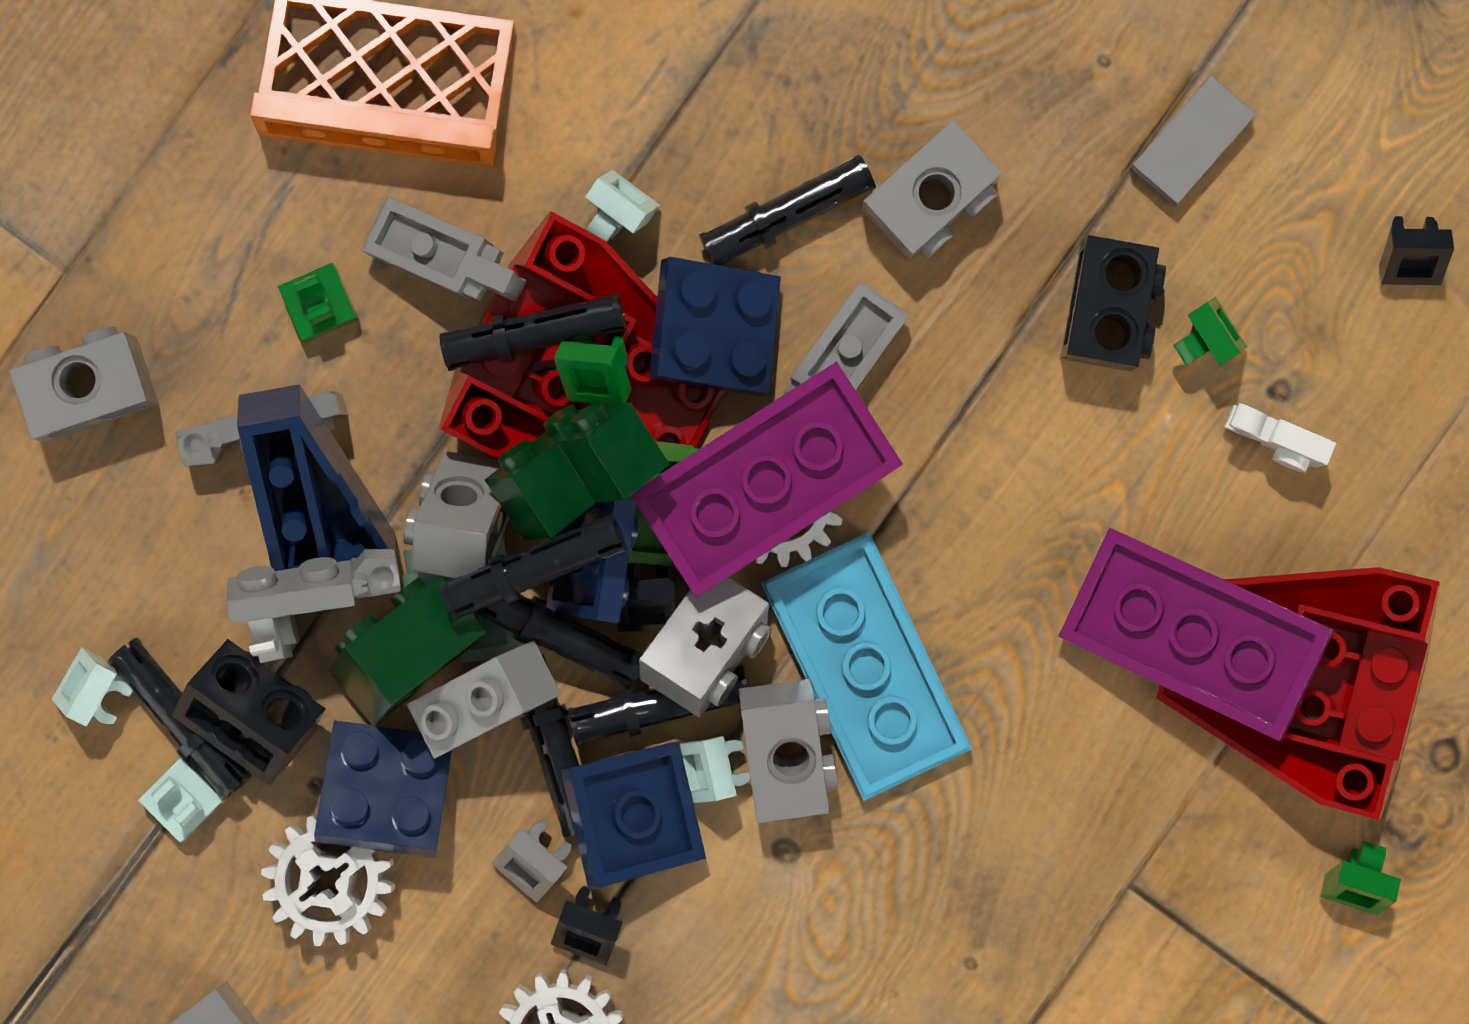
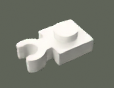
M1242 403L1232 406L1224 428L1261 442L1260 445L1274 450L1273 461L1302 473H1306L1308 466L1317 468L1328 465L1337 444L1285 420H1276Z
M294 615L247 622L252 638V645L249 646L252 656H259L260 663L293 657L291 644L299 642L298 628Z

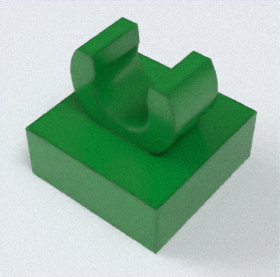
M333 262L278 286L300 340L304 343L359 320L339 271Z
M1216 297L1187 315L1195 326L1196 331L1173 345L1185 365L1208 351H1211L1218 364L1222 365L1248 347Z
M615 336L611 346L596 344L594 337L579 340L578 343L561 342L554 361L568 401L584 403L603 401L605 405L626 403L632 388L625 369L628 362V354L621 336Z
M1363 840L1359 850L1355 848L1351 850L1348 862L1341 861L1325 874L1320 897L1378 915L1397 901L1401 879L1381 873L1386 856V847Z

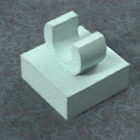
M612 170L597 178L585 196L587 200L600 208L586 230L604 239L606 242L610 238L612 240L615 239L623 226L632 233H635L649 223L660 207V204Z
M81 647L53 695L52 701L65 717L86 727L92 716L101 723L114 724L117 717L111 710L101 706L103 697L110 691H118L122 695L129 697L133 690L101 656Z
M724 736L680 744L693 803L719 801L737 796L735 786H742L751 779L749 772L732 774L728 755L731 752L744 749L742 741H725Z
M180 758L138 801L181 843L226 799L221 800L218 797L219 794L189 760L184 762Z

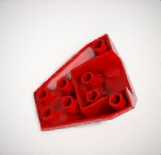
M549 212L507 267L516 272L517 276L527 280L517 303L494 293L478 325L491 323V318L497 315L505 314L507 319L537 313L538 311L597 299L618 292L625 315L627 330L594 336L596 344L611 346L615 336L623 338L628 354V362L625 369L632 388L626 403L631 402L653 439L658 442L692 445L696 448L724 391L649 379L657 296L604 239L554 212ZM560 345L518 354L515 361L502 363L500 359L457 368L453 375L439 429L493 457L499 458L514 445L525 440H529L532 443L546 432L543 423L557 411L570 405H574L576 410L584 409L593 403L567 400L554 361Z
M1381 567L1223 579L1334 630L1283 741L1280 742L1162 685L1159 686L1156 699L1316 803L1380 820L1401 762L1429 652L1440 582Z

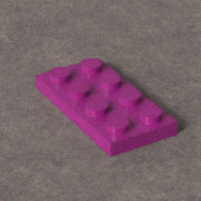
M836 361L642 486L631 497L637 501L639 510L697 598L898 469L903 463Z
M1109 527L1058 637L1282 742L1334 630Z

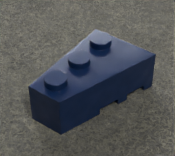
M300 384L239 395L237 429L271 567L275 571L298 568L303 562L320 557L333 558L336 562L351 561L352 558H358L364 549H395L396 553L394 530Z

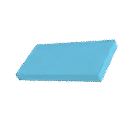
M870 532L761 583L805 678L811 680L815 699L826 698L831 733L863 800L972 749Z

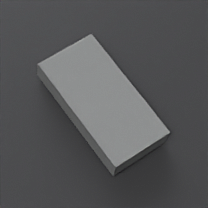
M1211 75L1130 168L1175 207L1252 120L1256 113Z

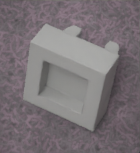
M544 820L536 822L528 832L521 828L492 862L494 867L535 902H538L568 868L562 862L572 849V844L568 840L555 852L548 851L539 843V836L548 826V823Z

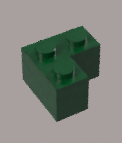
M599 401L576 410L574 405H570L551 415L543 423L546 432L532 443L529 440H525L505 451L498 458L501 467L488 476L485 482L523 540L552 539L596 502L623 501L628 499L665 469L669 462L631 402L605 406L603 401Z
M441 575L427 585L420 578L412 581L390 600L396 607L380 621H377L372 614H369L350 628L342 636L344 640L334 648L339 656L329 671L373 726L419 692L432 677L474 646L487 632L473 613L458 620L452 618L441 595L440 584L446 581Z

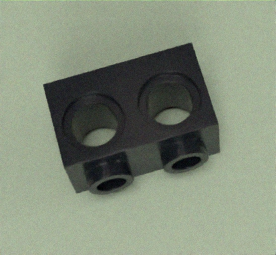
M1087 235L1081 241L1060 359L1132 371L1139 367L1140 358H1150L1156 328L1155 324L1146 323L1150 299L1159 301L1166 274V265L1157 264L1159 247ZM1119 260L1131 266L1135 274V282L1132 289L1120 291L1108 283L1106 267L1109 262ZM1112 319L1122 326L1125 340L1119 350H1108L1098 343L1095 336V328L1099 320Z
M227 639L187 683L172 717L271 786L308 742L326 708L313 700L304 689L292 685L263 663H260L257 656H252L250 652L244 651Z

